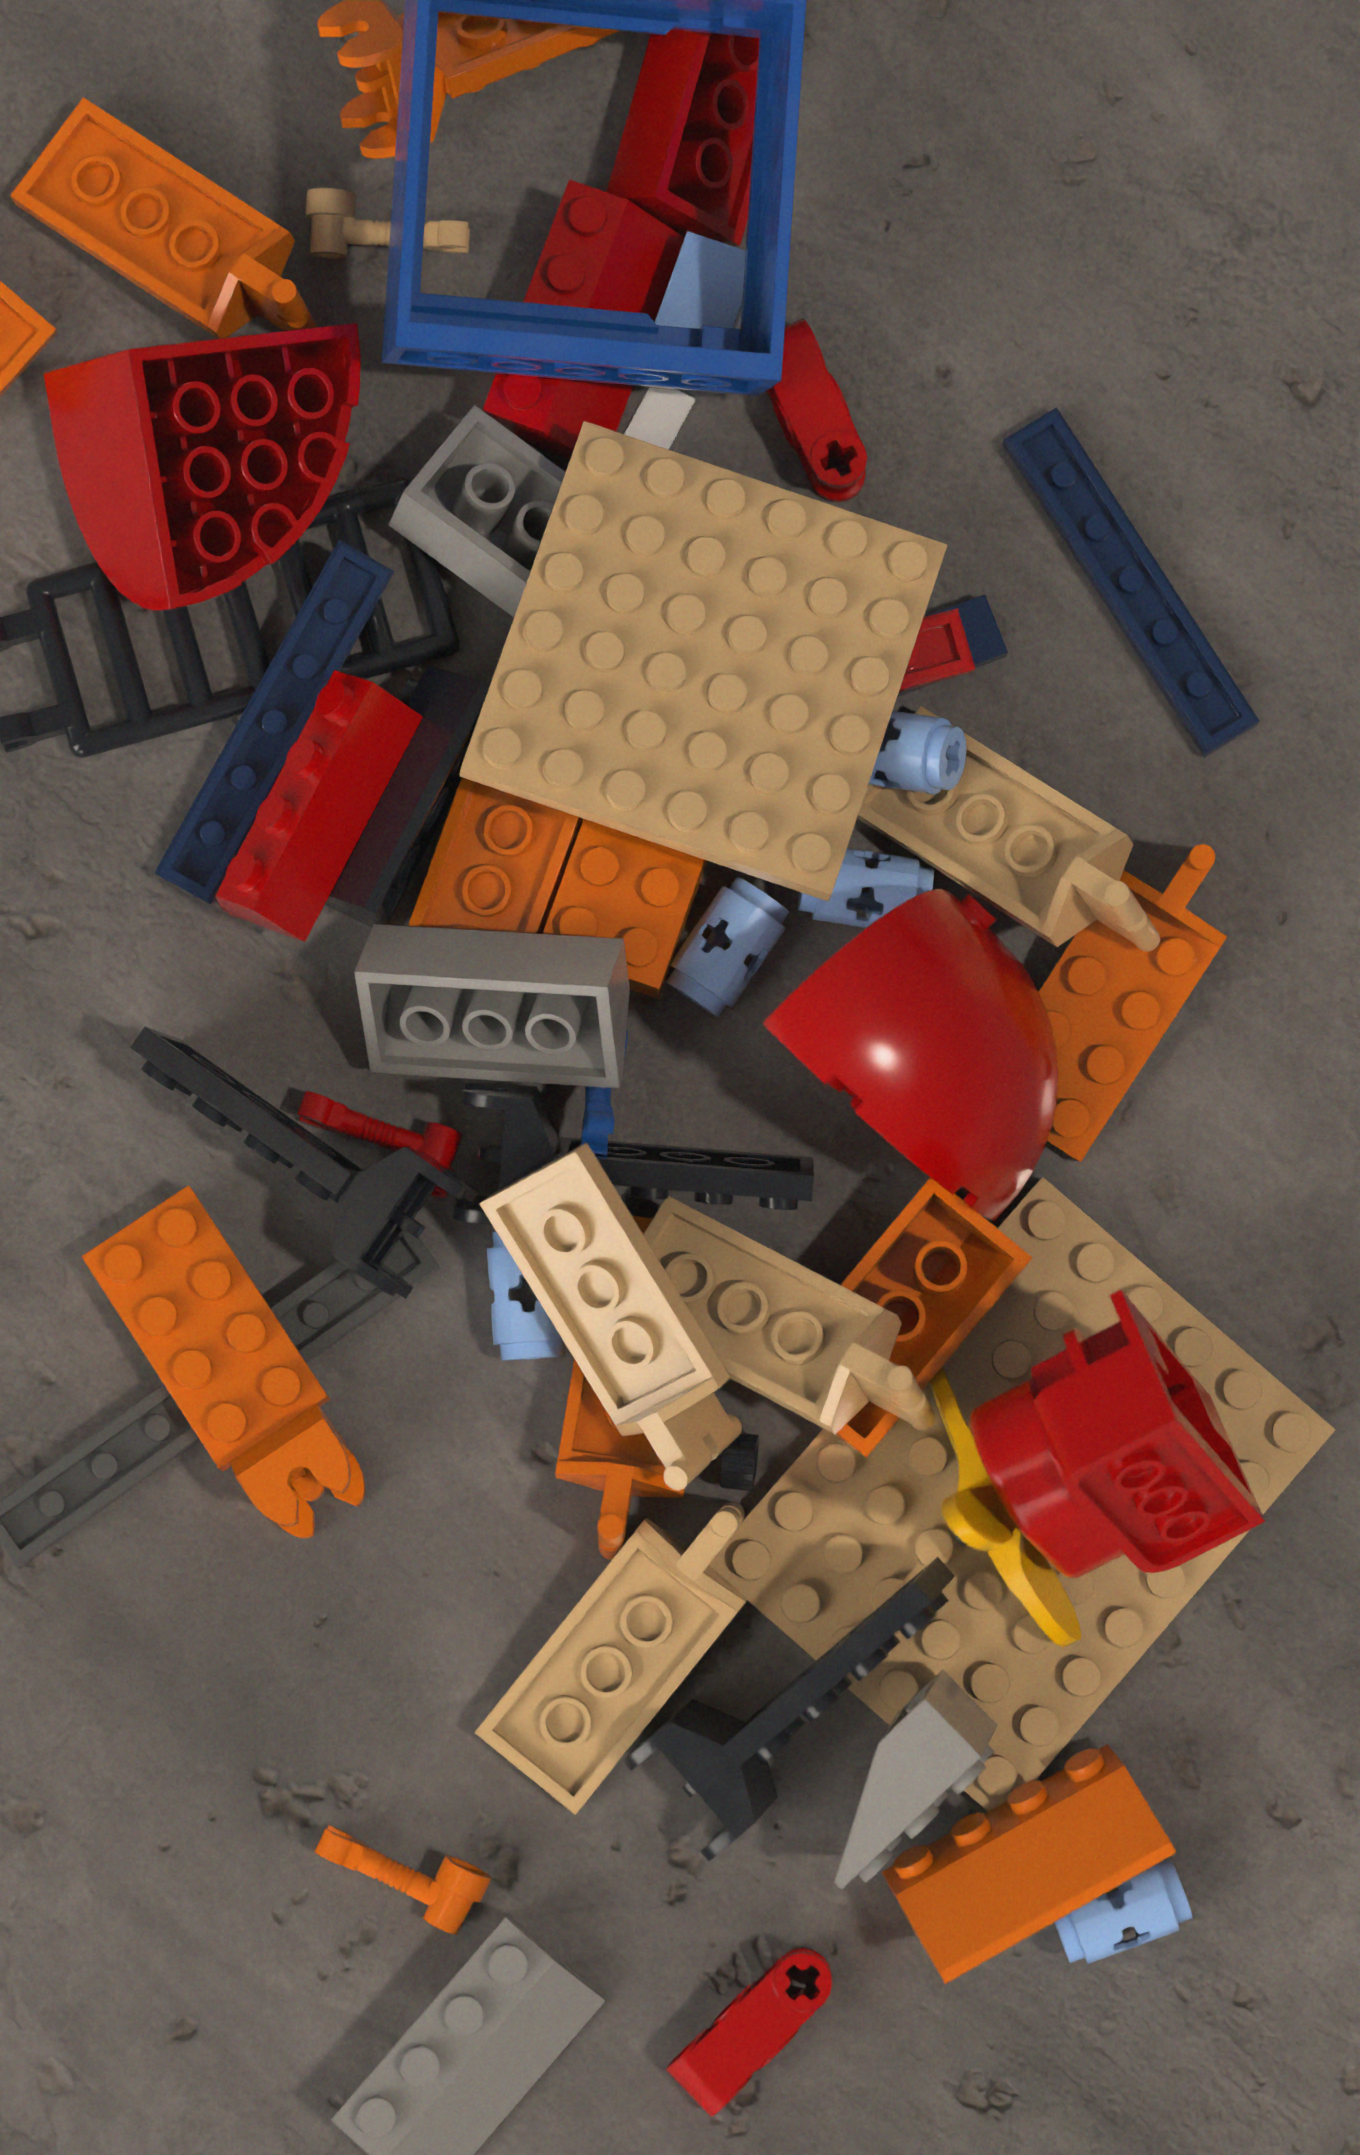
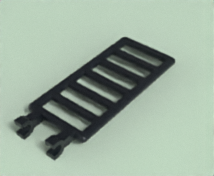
M398 478L329 497L306 530L334 522L340 541L369 556L358 515L394 506L396 509L403 491L411 481L406 478ZM404 536L403 538L432 635L395 645L382 597H380L364 626L371 652L346 659L339 672L362 679H369L455 654L459 649V637L437 562ZM299 539L279 558L295 617L313 588ZM94 562L32 580L26 589L31 609L0 617V652L9 649L11 646L39 639L57 705L32 712L15 713L0 717V742L4 745L6 753L31 746L41 740L66 734L72 754L79 758H86L243 714L270 665L246 580L241 582L242 585L224 593V598L249 686L213 696L188 606L162 610L189 703L152 713L117 588L110 582L98 563ZM91 590L128 719L91 730L55 604V599Z

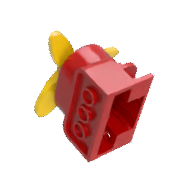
M1121 1289L1109 1295L1119 1317V1322L1087 1339L1077 1328L1064 1333L1063 1340L1066 1350L1031 1367L1030 1379L978 1405L972 1411L970 1417L971 1430L964 1419L943 1367L929 1382L959 1465L957 1492L942 1500V1514L962 1547L970 1545L977 1550L987 1551L1008 1588L1023 1603L1045 1634L1056 1645L1066 1647L1080 1640L1082 1634L1075 1609L1051 1564L1066 1577L1079 1578L1126 1555L1143 1572H1163L1175 1568L1265 1522L1210 1394Z

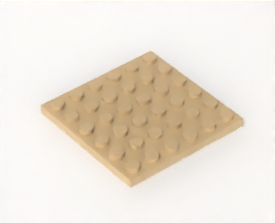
M584 421L463 760L460 777L829 902L947 544Z

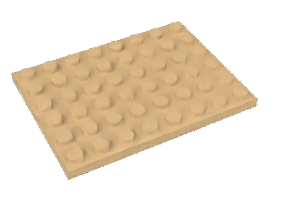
M1044 1177L1037 1182L997 1228L1033 1257L1032 1260L943 1365L964 1419L971 1430L970 1417L972 1411L978 1405L1030 1379L1031 1367L1066 1350L1063 1340L1064 1333L1077 1328L1087 1339L1119 1322V1317L1109 1295L1121 1289L1210 1394L1262 1515L1336 1430ZM928 1383L922 1392L935 1413V1421L930 1428L918 1430L911 1423L899 1418L867 1458L832 1432L823 1428L743 1520L742 1524L710 1562L709 1566L729 1581L750 1604L816 1661L936 1557H939L955 1575L941 1591L949 1601L937 1611L936 1616L908 1640L900 1631L895 1633L901 1642L888 1653V1656L860 1681L851 1672L847 1674L853 1682L847 1689L890 1725L897 1712L943 1669L998 1725L988 1743L994 1752L983 1763L986 1766L985 1769L963 1790L988 1812L1006 1802L1009 1794L1014 1789L1024 1783L1035 1781L1249 1530L1175 1568L1163 1572H1143L1126 1555L1079 1578L1066 1577L1051 1564L1075 1609L1082 1634L1080 1640L1066 1647L1058 1646L1045 1634L1023 1603L1008 1588L987 1551L977 1550L970 1545L962 1547L942 1514V1500L957 1492L959 1465L930 1384Z

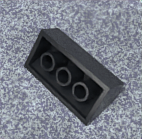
M428 665L420 680L411 677L407 681L398 700L422 715L423 718L325 903L326 906L371 928L373 924H389L457 792L462 778L460 777V769L490 684L479 679Z

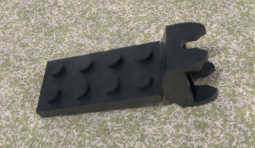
M144 1027L130 1047L147 1060L141 1070L172 1091L177 1088L188 1096L194 1093L198 1097L192 1106L197 1111L222 1127H225L227 1124L239 1132H242L243 1129L246 1130L249 1134L243 1142L250 1149L274 1164L279 1161L291 1169L295 1165L300 1169L295 1178L298 1183L323 1200L327 1201L330 1198L337 1202L338 1210L331 1255L393 1297L397 1293L406 1299L413 1290V1287L383 1263L405 1231L415 1238H419L425 1227L414 1218L436 1186H440L460 1200L463 1197L471 1203L480 1193L467 1181L429 1154L406 1146L363 1170L179 1038Z
M486 1082L465 1083V1090H462V1104L505 1110L502 1146L479 1145L478 1159L501 1162L499 1190L581 1146V1139L558 1138L537 1086ZM608 1141L607 1155L594 1153L611 1183L617 1186H629V1195L636 1198L668 1199L669 1190L695 1192L694 1201L729 1205L733 1204L734 1195L759 1197L760 1207L776 1210L798 1209V1200L812 1201L814 1166L813 1158L615 1141ZM477 1196L473 1203L463 1197L461 1200L457 1198L456 1205H453V1219L492 1225L480 1206V1203L489 1196Z
M936 1557L746 1722L692 1699L644 1740L623 1762L632 1771L658 1748L686 1779L687 1783L682 1787L689 1797L698 1793L725 1825L712 1837L713 1840L700 1850L703 1856L710 1861L755 1824L777 1799L767 1760L792 1738L791 1736L805 1724L800 1715L803 1714L811 1723L840 1697L839 1695L853 1683L847 1674L851 1672L860 1681L888 1656V1653L901 1642L895 1633L900 1631L908 1640L936 1616L937 1611L949 1601L941 1591L955 1575L939 1557Z

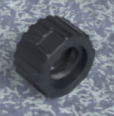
M741 1433L723 1451L720 1476L721 1488L753 1492L758 1463L759 1435Z

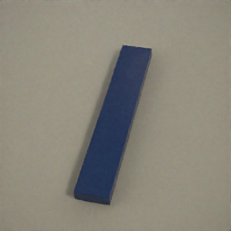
M1056 407L1005 438L1002 445L1203 757H1207L1257 726L1260 722L1058 408Z
M338 541L154 872L156 875L211 904L226 876L229 863L239 852L256 819L258 808L268 797L286 762L288 751L297 742L307 723L320 691L327 685L333 671L341 670L392 578L394 570L346 543Z

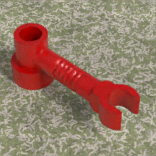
M305 1092L297 1113L300 1115L299 1121L319 1129L343 1133L357 1139L361 1138L363 1141L373 1142L374 1145L379 1144L380 1147L390 1148L394 1152L406 1146L429 1154L455 1173L451 1166L463 1136L460 1132L439 1123L427 1122L423 1134L400 1126L397 1127L394 1124L391 1125L389 1122L385 1123L383 1120L379 1121L377 1118L373 1119L372 1116L368 1117L366 1114L349 1109L346 1105L318 1093ZM438 1185L431 1193V1196L446 1198L448 1192Z

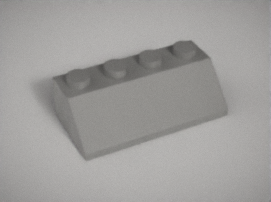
M474 405L403 491L389 526L508 614L515 617L566 472Z
M373 924L354 971L370 1072L620 1088L623 1078L630 993L624 939Z
M508 1913L336 2112L331 2121L369 2155H474L606 1999Z

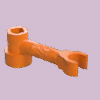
M328 1825V1828L324 1830L314 1851L317 1855L353 1871H359L373 1879L377 1878L379 1882L383 1881L385 1885L389 1884V1887H394L402 1893L405 1892L406 1895L428 1905L423 1919L434 1927L454 1935H458L473 1902H481L492 1880V1877L484 1870L450 1855H445L433 1879L419 1871L415 1872L413 1868L409 1869V1866H404L403 1863H398L396 1860L393 1861L390 1857L387 1858L386 1855L368 1847L366 1843L331 1825Z

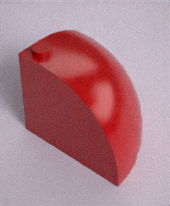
M357 323L127 349L43 373L58 461L73 513L96 562L119 592L133 603L150 610H169L200 603L242 585L241 582L253 576L264 566L277 561L303 535L322 509L332 491L349 450L350 443L345 442L350 425L352 407L358 406L360 394L361 354Z
M934 889L907 900L855 936L812 973L762 1024L824 1084L827 1082L838 1092L841 1093L844 1090L853 1098L849 1101V1104L854 1112L906 1158L952 1195L960 1188L967 1195L963 1200L970 1208L984 1217L995 1221L1020 1193L1033 1173L1045 1148L1057 1102V1050L1044 1002L1033 980L1018 958L989 929L997 919L970 893L961 901L946 890Z

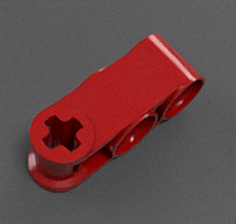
M802 318L785 326L781 381L765 391V393L770 396L781 429L792 449L796 451L812 488L818 496L827 501L845 502L858 495L864 486L867 454L865 446L852 422L844 396L836 380L826 368L816 337L807 321ZM836 458L841 466L849 464V473L840 476L835 468L827 470L828 460Z
M804 1947L791 1949L782 1955L756 1982H752L739 1993L714 2019L713 2025L699 2033L666 2067L665 2070L710 2117H713L728 2104L753 2076L752 2074L769 2063L800 2030L799 2028L825 2003L831 1992L832 1975L830 1965L824 1956L814 1949ZM793 1965H796L802 1971L808 1969L811 1965L817 1968L818 1971L814 1976V1983L818 1988L817 1991L810 1994L802 1988L795 1994L791 1993L787 1989L791 1984V1975L787 1970Z

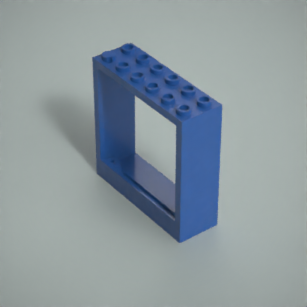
M405 0L382 363L759 396L779 383L782 377L806 0ZM438 12L665 35L671 29L760 38L740 329L704 325L699 329L656 325L646 313L420 293Z

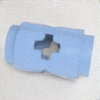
M892 711L868 785L927 794H936L942 789H953L962 776L966 761L967 748L963 730L957 726H952L944 718Z
M847 848L829 902L799 892L798 911L812 913L813 920L867 928L907 900L932 890L934 868L919 866V859ZM865 861L874 862V868L866 867ZM865 887H869V888H870V889H869V892H866V893H862V892H861V891H862V888H865ZM856 910L865 911L866 918L858 917Z
M736 877L729 888L721 887L670 963V967L674 970L665 982L704 1010L718 1017L726 1005L731 1008L734 1006L786 929L782 922L789 911L751 883ZM708 926V928L712 931L710 936L705 940V938L702 936V933ZM729 942L731 946L726 951L722 949ZM749 954L753 960L747 967L743 962Z
M496 1231L492 1232L493 1248H487L490 1289L494 1291V1303L491 1304L493 1345H500L501 1361L564 1357V1341L539 1300H536L535 1311L524 1312V1307L519 1301H511V1290L521 1288L524 1276Z
M1170 1857L1120 1884L1114 1892L1105 1893L1054 1922L1069 1963L1085 1958L1087 1964L1180 1931L1178 1923L1193 1918L1182 1884ZM1127 1927H1134L1135 1937L1123 1940L1122 1930Z

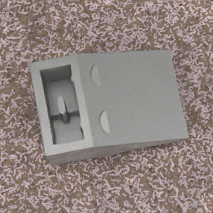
M943 1669L897 1712L877 1745L834 1882L841 1890L857 1875L865 1883L869 1881L893 1856L891 1851L902 1840L900 1834L904 1831L912 1839L921 1832L938 1814L939 1810L937 1807L948 1796L946 1790L951 1787L957 1795L960 1794L982 1773L986 1767L983 1763L994 1752L988 1743L998 1725Z

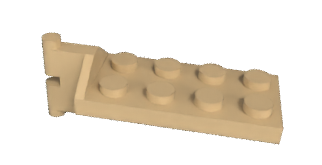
M922 706L915 713L938 717ZM964 733L967 750L963 773L958 784L953 789H942L939 793L927 794L874 785L867 786L857 819L1054 946H1060L1096 920L1133 942L1142 951H1152L1159 945V932L1143 911L1128 886L1120 882L1133 847V843L1128 835Z
M585 1143L491 1194L480 1203V1206L621 1436L644 1433L666 1468L664 1471L666 1484L674 1490H682L742 1432V1424L739 1419L734 1415L726 1413L714 1391L730 1379V1376L591 1148Z
M670 1196L664 1200L645 1231L644 1237L732 1380L833 1434H836L868 1402L911 1423L918 1430H926L933 1425L935 1413L911 1371L905 1366H898L889 1361L902 1324L898 1315Z
M734 1501L725 1503L690 1547L646 1518L474 1733L576 1815L746 1603L747 1599L729 1581L709 1566L710 1562L745 1519L743 1506Z

